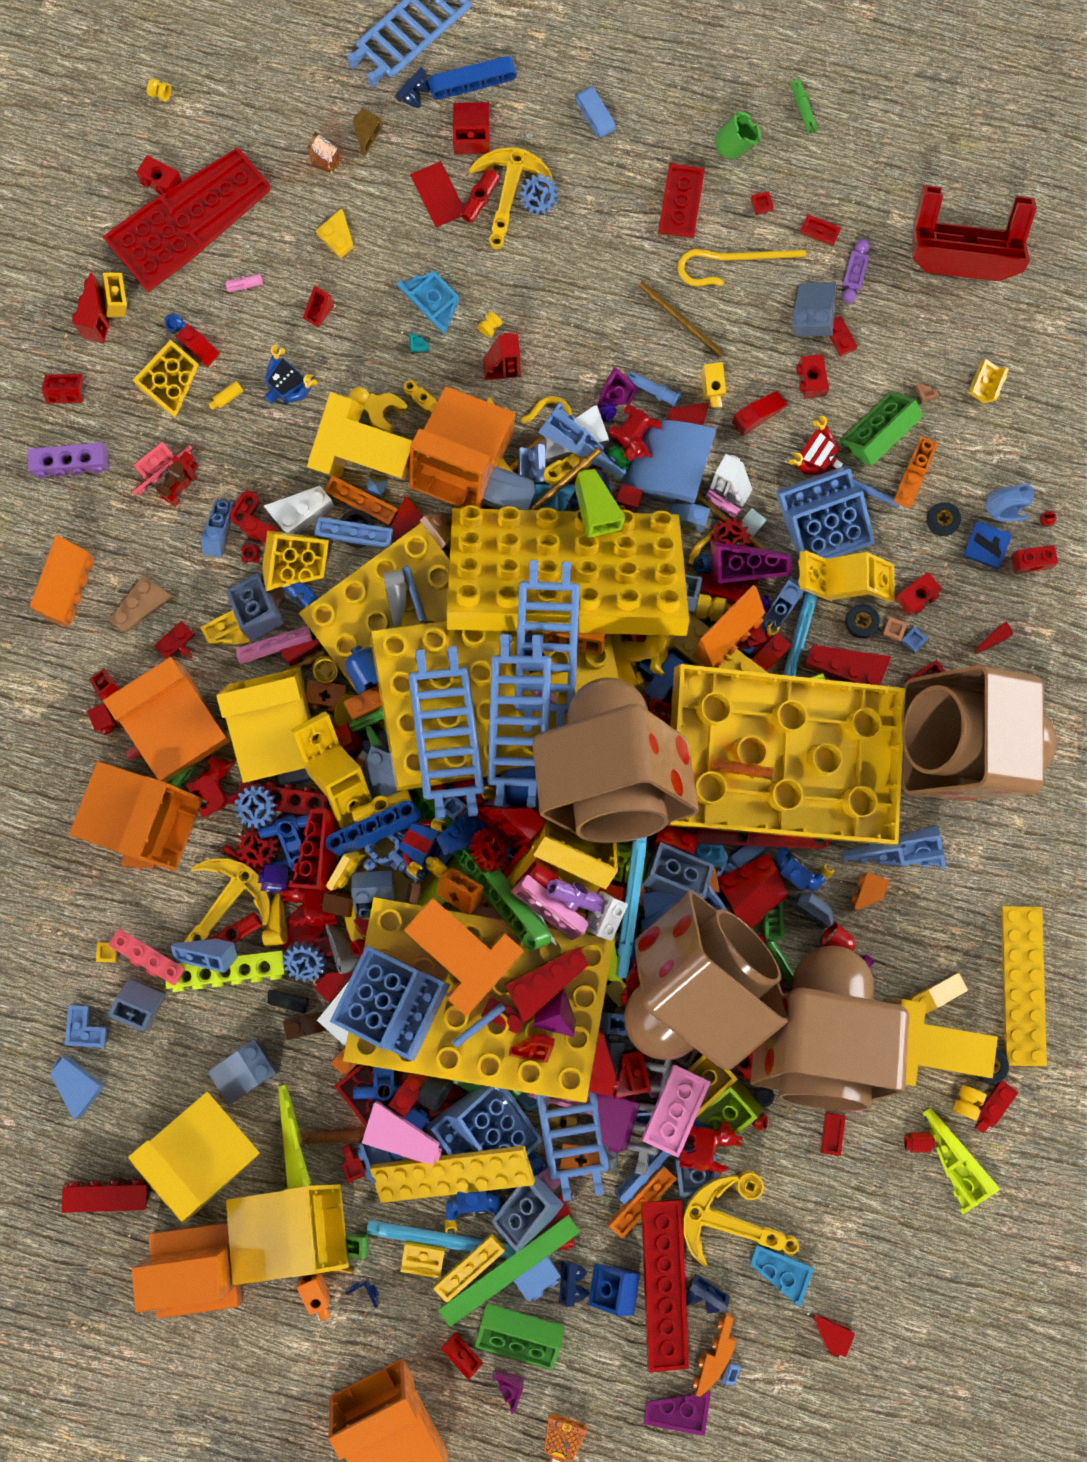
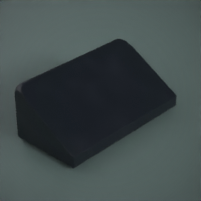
M268 990L269 1005L306 1013L309 1003L308 998L277 990Z

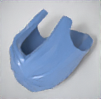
M1029 484L996 489L987 495L986 510L993 519L999 521L1028 520L1029 515L1019 516L1018 513L1031 504L1034 498V489Z

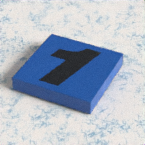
M976 521L963 557L998 570L1012 534Z

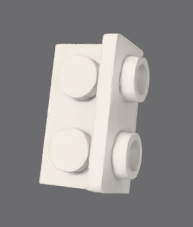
M600 891L599 894L604 898L603 908L600 912L591 911L587 920L589 923L587 930L598 937L612 941L628 904Z

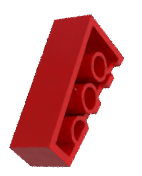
M812 645L802 667L819 674L823 673L824 676L836 681L881 685L891 656Z
M310 810L304 830L306 836L303 844H300L299 852L301 853L298 863L294 865L293 871H295L293 880H290L288 887L330 890L326 887V884L336 869L337 855L327 848L326 839L332 833L340 830L333 810Z
M576 946L505 983L524 1023L589 966L580 946Z

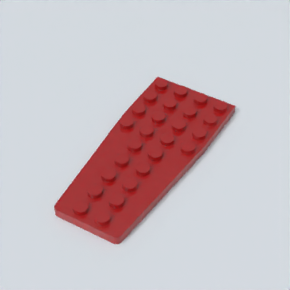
M235 148L171 188L169 192H165L144 205L105 234L103 239L147 293H149L193 260L268 194L271 188L239 148Z

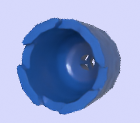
M361 645L351 650L352 654L345 661L346 671L358 695L378 684L372 647L362 648Z
M535 766L508 769L503 772L501 777L536 779ZM506 786L507 804L510 806L527 805L528 787Z

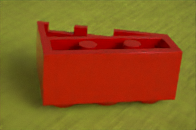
M508 332L498 336L482 360L484 380L521 377L518 334Z

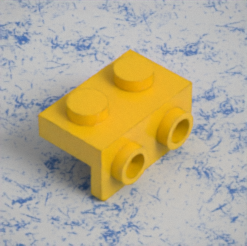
M987 359L981 360L968 393L984 404L996 401L1000 395L1001 387L1007 378L1006 375L1009 368H998Z

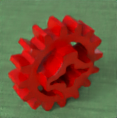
M726 518L725 523L719 520V527L714 525L713 529L715 532L710 533V536L714 537V539L710 540L713 542L735 545L743 540L740 546L750 545L751 542L746 539L751 536L750 533H746L748 526L742 527L743 521L736 523V518L732 522L729 521V518ZM732 527L737 528L740 532H736ZM725 528L724 534L718 536L720 530ZM728 534H731V537H735L732 542L726 539Z
M251 827L250 833L245 830V837H238L242 842L236 843V846L240 848L236 853L243 855L240 857L241 862L247 860L245 865L250 866L252 863L254 869L258 865L263 869L266 862L271 865L270 859L277 858L274 852H279V849L275 847L279 842L278 840H273L276 836L266 837L268 840H261L258 830L256 831L254 827ZM256 841L259 843L260 846H262L259 848V854L254 849L256 848ZM270 850L268 855L264 857L266 851ZM253 854L255 855L257 860H253L249 858L247 855Z
M484 828L475 832V837L470 839L473 844L469 845V848L473 850L470 856L475 857L473 863H479L478 869L484 868L485 872H495L504 868V863L508 862L505 856L510 854L509 851H506V847L509 845L503 842L505 837H500V831L494 832V828Z

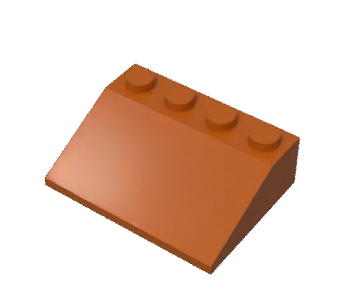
M55 535L29 607L47 621L69 627L70 622H73L75 618L74 611L76 605L81 601L82 589L87 584L88 572L94 565V557L88 551Z
M755 585L699 640L694 657L705 667L719 668L725 662L723 658L727 654L731 656L738 648L736 645L740 641L745 642L751 635L750 631L753 628L757 629L764 622L762 618L765 611Z

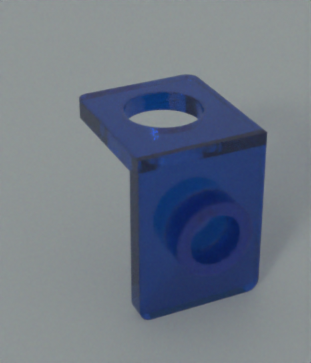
M368 1278L347 1288L345 1291L347 1295L365 1286L374 1307L376 1308L380 1304L377 1298L379 1292L375 1284L371 1285Z

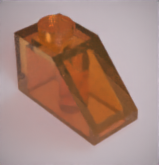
M314 132L307 147L312 165L333 174L334 169L338 168L340 164L338 150L323 136Z

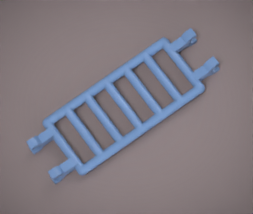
M402 0L356 41L359 49L347 56V59L350 61L348 65L354 70L367 55L378 66L375 71L367 74L368 84L374 88L386 74L392 78L467 12L472 6L469 0H458L462 6L455 11L444 0H433L450 16L444 22H441L419 0ZM410 3L437 27L431 34L404 10ZM399 15L424 40L416 45L391 20ZM386 26L412 51L404 57L378 32ZM372 37L398 61L392 69L365 44Z
M530 560L529 581H521L519 583L516 655L524 656V650L533 651L532 642H525V630L570 632L569 644L543 643L542 651L569 652V664L551 663V672H568V684H551L550 692H567V705L550 704V712H556L555 728L565 725V713H568L570 702L576 691L580 586L577 583H570L571 562H562L561 583L537 582L538 561ZM527 589L571 591V603L527 602ZM526 610L571 611L570 624L526 622ZM516 664L515 676H524V671H543V664ZM515 684V696H523V691L542 692V685ZM514 704L515 710L524 711V717H532V711L542 712V705ZM523 725V731L532 732V725Z
M500 634L501 655H494L491 659L488 783L496 785L495 806H507L506 786L528 787L527 807H538L536 779L496 777V765L535 766L534 758L496 757L497 745L532 746L534 739L529 737H498L497 724L541 726V733L549 730L551 658L549 656H542L544 636L532 635L533 656L510 655L512 635ZM499 663L543 664V676L499 675ZM499 684L542 685V697L498 696ZM498 704L542 705V716H498Z
M448 647L449 669L426 671L424 650H416L415 659L418 672H412L408 676L423 797L427 800L434 799L436 820H444L445 818L443 798L465 795L468 817L477 816L478 808L475 794H482L484 792L469 671L467 668L458 667L456 647ZM461 676V688L418 692L417 680ZM464 695L465 707L421 711V699ZM466 715L468 727L423 731L422 719ZM469 735V747L426 751L424 739ZM472 755L473 766L428 771L427 759ZM474 774L476 786L431 791L430 779Z
M589 1092L591 1103L547 1110L545 1098L549 1096L536 1094L549 1177L551 1180L560 1179L563 1201L572 1200L568 1181L570 1177L592 1174L596 1196L604 1194L600 1172L609 1170L606 1145L602 1144L597 1093ZM592 1111L594 1123L550 1130L548 1118ZM593 1131L596 1133L597 1144L553 1151L552 1138ZM599 1152L601 1164L562 1171L556 1170L555 1159Z

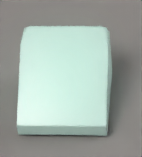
M751 509L742 520V527L748 526L747 532L754 537L765 524L766 519L754 509Z

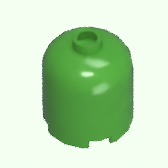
M739 111L733 115L715 135L717 151L727 159L735 160L741 157L761 140V131L758 124L754 126L750 120L752 117L746 112Z

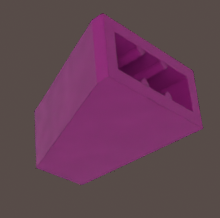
M597 1094L602 1144L608 1146V1150L615 1153L627 1151L641 1103L625 1097L614 1099L613 1095Z

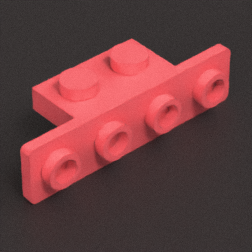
M163 442L133 464L145 479L131 491L133 495L144 493L148 489L146 486L151 481L156 483L162 478L161 473L165 470L168 471V466L173 464L172 459L174 455ZM188 445L175 456L180 458L185 451L191 454L190 450L192 447Z
M122 929L116 931L109 943L111 948L128 957L130 963L137 967L143 966L151 976H159L172 985L177 984L185 971L184 967Z

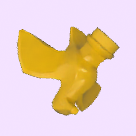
M646 635L644 642L627 641L622 642L620 645L625 657L630 662L651 659L650 670L655 674L663 676L665 673L661 665L667 659V650L672 648L674 638L672 635Z

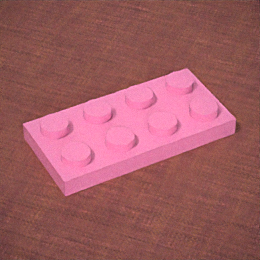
M673 1064L641 1141L679 1158L711 1082Z

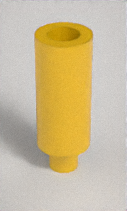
M234 381L213 396V401L208 405L212 410L216 407L222 408L244 391L239 383Z
M428 857L426 859L427 869L438 878L449 870L437 857Z

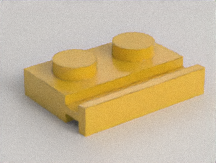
M406 1241L400 1272L440 1279L445 1248Z

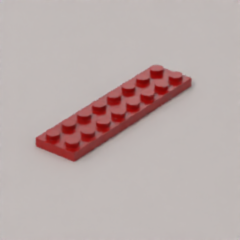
M682 1200L641 1202L647 1371L651 1373L689 1369Z

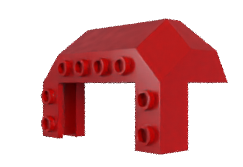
M923 185L914 218L911 249L913 260L926 273L999 282L1025 271L1030 262L1026 241L1037 209L1034 198L1015 196L1006 230L937 222L943 200L942 187Z

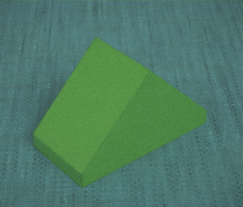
M346 1233L348 1257L365 1259L368 1255V1234Z

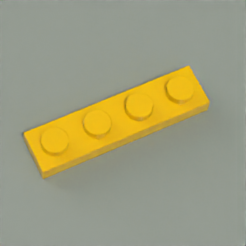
M491 1233L434 1285L433 1290L448 1303L503 1254L506 1247Z

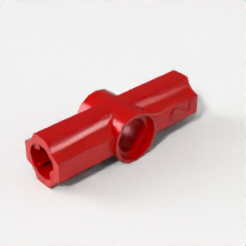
M486 169L478 184L472 188V194L460 212V217L464 221L474 223L482 208L488 204V198L500 180V176L496 171Z
M252 912L233 925L225 927L223 931L208 940L220 939L233 942L234 944L239 943L243 938L263 927L262 921L255 912ZM232 929L236 931V937L234 940L230 937V932Z

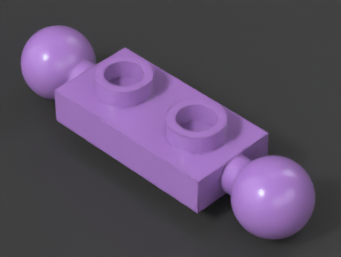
M860 239L856 242L855 249L857 252H851L842 284V287L847 288L842 293V300L848 304L855 301V291L860 292L870 257V255L865 254L870 249V244L866 239Z

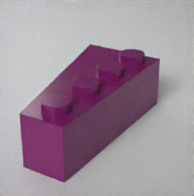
M710 541L711 578L718 584L791 575V556L782 551Z

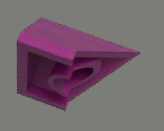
M614 367L604 385L597 407L603 408L605 406L604 402H608L613 406L631 404L638 388L618 368Z
M564 988L535 1013L533 1027L574 1037L576 1018Z
M496 1369L493 1371L492 1377L494 1380H497L500 1386L498 1389L501 1391L505 1402L509 1403L510 1412L513 1414L516 1412L523 1390L524 1378Z

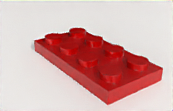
M669 163L658 229L659 234L694 239L705 168Z

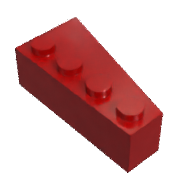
M142 1179L130 1180V1183H122V1180H110L109 1183H101L99 1180L89 1181L88 1183L69 1181L64 1183L62 1187L61 1213L146 1210L147 1183H143Z

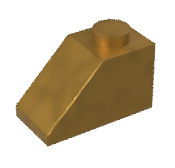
M362 108L359 114L354 116L353 125L363 156H366L382 129L381 117Z

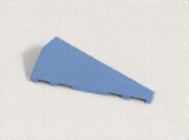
M560 402L538 432L580 457L587 456L596 447H599L601 451L604 448L585 428L580 427L574 422L575 417L572 414L569 416L566 414ZM603 451L592 461V464L619 479H622L627 472L625 469L622 470L615 465V459L612 456L609 458Z
M938 825L899 836L898 844L884 845L872 843L843 852L844 862L860 860L861 863L876 861L883 865L909 866V864H921L922 867L927 868L928 865H936L942 869L946 868Z

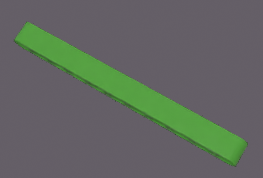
M422 788L408 789L412 802L421 811L422 817L426 821L433 820L435 818L434 799H425ZM445 814L444 820L446 823H443L441 829L444 831L455 821ZM470 848L452 853L471 879L484 886L483 894L528 950L534 951L550 943L551 936L547 928L531 908L511 892L514 887L500 870L485 872L484 868L478 869L479 863H473L475 857L470 856V853L473 852Z

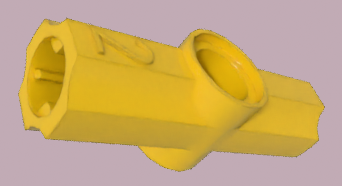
M403 790L387 797L377 796L371 803L352 809L351 813L355 823L403 801L412 802L409 791Z

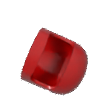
M834 922L823 933L820 946H840L854 951L856 940L840 924ZM836 929L833 936L827 941L829 935Z

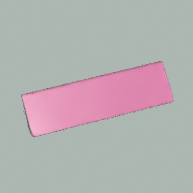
M525 876L511 890L516 897L571 940L584 935L589 923L561 900L549 897L546 893L547 889L531 876Z

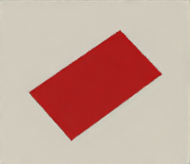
M441 161L410 174L436 228L460 217L463 205Z
M303 904L286 919L288 941L286 944L279 945L284 951L288 949L289 945L294 946L295 942L302 945V942L305 941L306 945H309L326 928L325 924L319 927L309 924L295 927V925L289 923V920L304 915Z

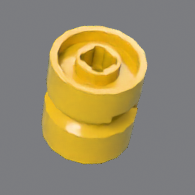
M699 594L695 617L703 620L709 617L710 621L717 622L723 616L726 599L720 597L711 599L710 595Z
M321 656L313 663L312 670L317 681L330 683L335 680L338 668L331 657Z
M962 1084L958 1093L960 1099L955 1101L952 1111L977 1121L981 1112L979 1106H983L987 1095Z
M751 1170L739 1172L737 1174L739 1181L734 1183L737 1192L746 1200L759 1198L764 1189L762 1179Z

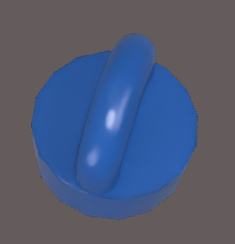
M176 313L165 317V326L171 333L181 331L186 325Z
M708 553L701 554L694 559V569L698 573L711 571V559ZM699 561H701L703 567L701 569L698 566Z

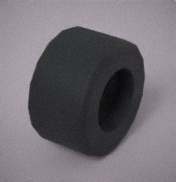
M429 1076L418 1094V1102L433 1112L437 1111L450 1094L453 1080Z

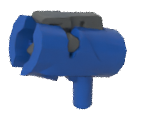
M306 582L281 587L285 591L284 597L301 610L319 598L311 587L308 588L306 586Z

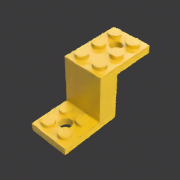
M807 550L800 551V559L798 561L800 577L798 582L801 590L829 601L869 594L886 602L895 601L894 564L868 552L825 559Z
M325 711L291 729V733L307 774L328 797L338 826L343 829L355 823L351 810L371 803L372 798L361 767L340 746L329 714ZM319 734L318 738L312 741V737ZM355 801V805L348 808L350 803Z

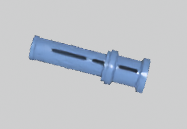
M630 371V375L627 378L635 386L657 396L658 401L663 400L671 404V407H676L680 400L681 392L676 393L668 389L667 385L660 386Z

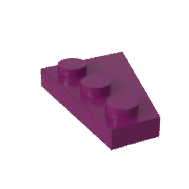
M705 1392L701 1397L696 1396V1394L646 1401L643 1424L705 1436L711 1392Z

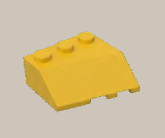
M170 340L133 379V382L137 388L161 409L176 418L199 364Z
M267 531L262 567L265 590L269 591L278 587H287L294 583H304L324 578L329 540L309 535Z

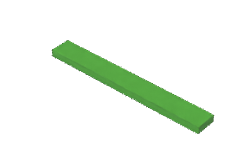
M566 1215L525 1245L519 1252L511 1255L452 1298L448 1303L438 1309L439 1313L448 1326L451 1327L579 1234L580 1230L570 1216Z

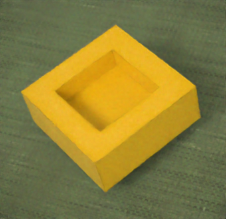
M97 942L96 962L117 963L118 951L111 948L109 943Z

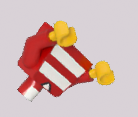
M818 416L820 423L815 420L813 421V426L819 427V430H815L801 453H792L795 460H789V464H796V467L805 475H821L828 467L835 470L843 465V462L835 458L839 448L830 429L826 425L827 419L825 416Z

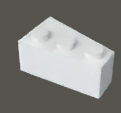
M725 454L715 472L710 489L724 498L727 497L728 501L740 508H743L752 491V487L743 462L734 455L729 456Z
M321 486L264 505V507L284 533L299 534L314 523L318 517H322L331 510L334 504Z

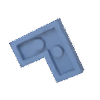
M69 1005L64 1045L105 1048L108 1027L88 1026L90 1006Z

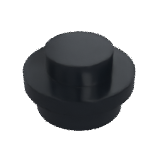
M760 1087L755 1091L754 1098L762 1107H768L774 1101V1093L769 1088Z

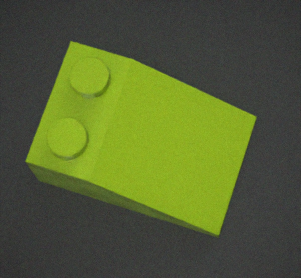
M737 1078L695 1120L713 1126V1129H718L723 1122H730L731 1129L738 1134L759 1117L763 1107Z

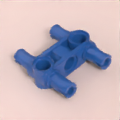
M287 814L283 818L274 821L273 824L258 828L261 839L278 835L287 859L273 862V866L288 867V870L293 871L295 863H298L297 858H299L301 853L299 852L300 844H303L305 839L302 828L306 827L309 814L302 816ZM284 823L290 824L291 828H287Z
M373 1067L374 1084L372 1086L353 1087V1098L391 1101L402 1085L394 1083V1070ZM387 1086L390 1089L389 1096L385 1098L380 1097L378 1094L379 1088Z

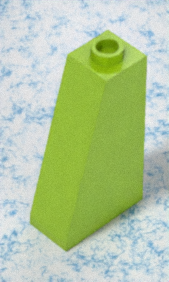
M591 469L578 472L575 490L586 537L591 538L621 531L625 515L597 471Z

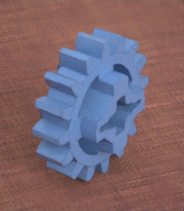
M533 174L531 181L526 179L527 185H521L524 191L519 192V194L524 196V198L520 202L526 203L524 208L526 210L530 208L529 213L533 214L536 211L537 216H540L541 212L547 215V209L553 211L552 205L558 204L555 198L560 196L555 192L559 188L554 186V180L549 182V176L546 175L543 179L542 174H539L538 178ZM540 183H545L549 187L543 188L541 187ZM538 189L543 193L540 199L537 197ZM536 202L538 203L539 207H535L530 203Z
M251 786V790L244 788L245 794L239 793L240 800H235L238 807H235L234 810L239 811L236 818L242 817L241 824L248 822L247 827L249 828L253 827V825L255 828H260L261 825L267 826V821L274 820L271 814H277L273 810V807L278 806V804L273 803L276 797H270L271 791H264L263 786H259L258 790L257 786ZM253 805H258V809H254Z
M305 941L302 942V945L295 942L294 946L289 945L285 951L282 964H285V971H290L289 976H296L295 980L302 978L303 982H306L307 978H309L312 982L315 977L319 978L325 969L326 959L323 958L325 953H319L320 947L314 948L312 942L309 945H306Z

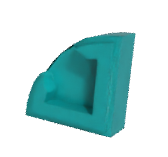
M409 334L411 353L430 352L429 346L423 338L417 334Z

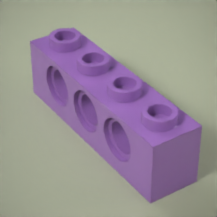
M103 443L28 449V471L37 478H45L47 475L60 477L69 473L75 475H82L84 472L101 473L103 470H108V449ZM90 457L88 462L83 463L85 458ZM67 459H72L69 464H65ZM53 460L51 465L46 466L48 461Z

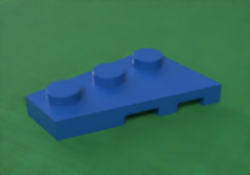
M467 810L438 835L436 839L446 856L469 848V845L473 844L470 839L475 837L474 833L481 829L489 828L477 816L468 817Z

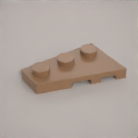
M142 575L109 619V622L126 633L143 621L146 616L160 609V606L167 601H171L174 597Z

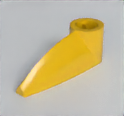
M279 893L275 894L271 902L266 930L262 933L263 944L266 948L283 945L288 941L285 904L281 899L283 896Z

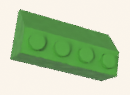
M889 392L839 441L860 462L872 466L923 417V414L916 399Z
M486 1304L474 1348L553 1371L561 1348L565 1326L555 1322L544 1321L534 1316L530 1317L520 1314L517 1311L503 1309L497 1305Z

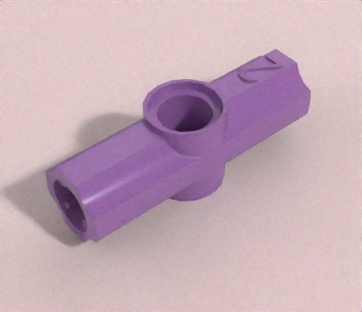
M551 879L547 884V895L563 901L571 909L576 910L578 907L592 912H600L603 908V896L587 890L585 886L578 882H574L572 885L558 879Z

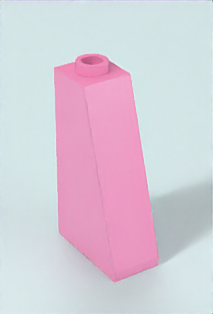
M376 1101L374 1103L363 1137V1144L429 1165L439 1161L442 1149L439 1148L440 1142L381 1102Z

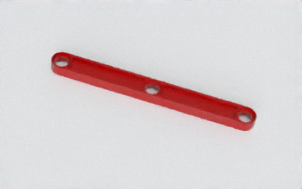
M701 829L697 844L824 849L830 843V840L826 839L825 844L819 846L816 844L815 838L747 833V840L740 842L737 839L738 832Z

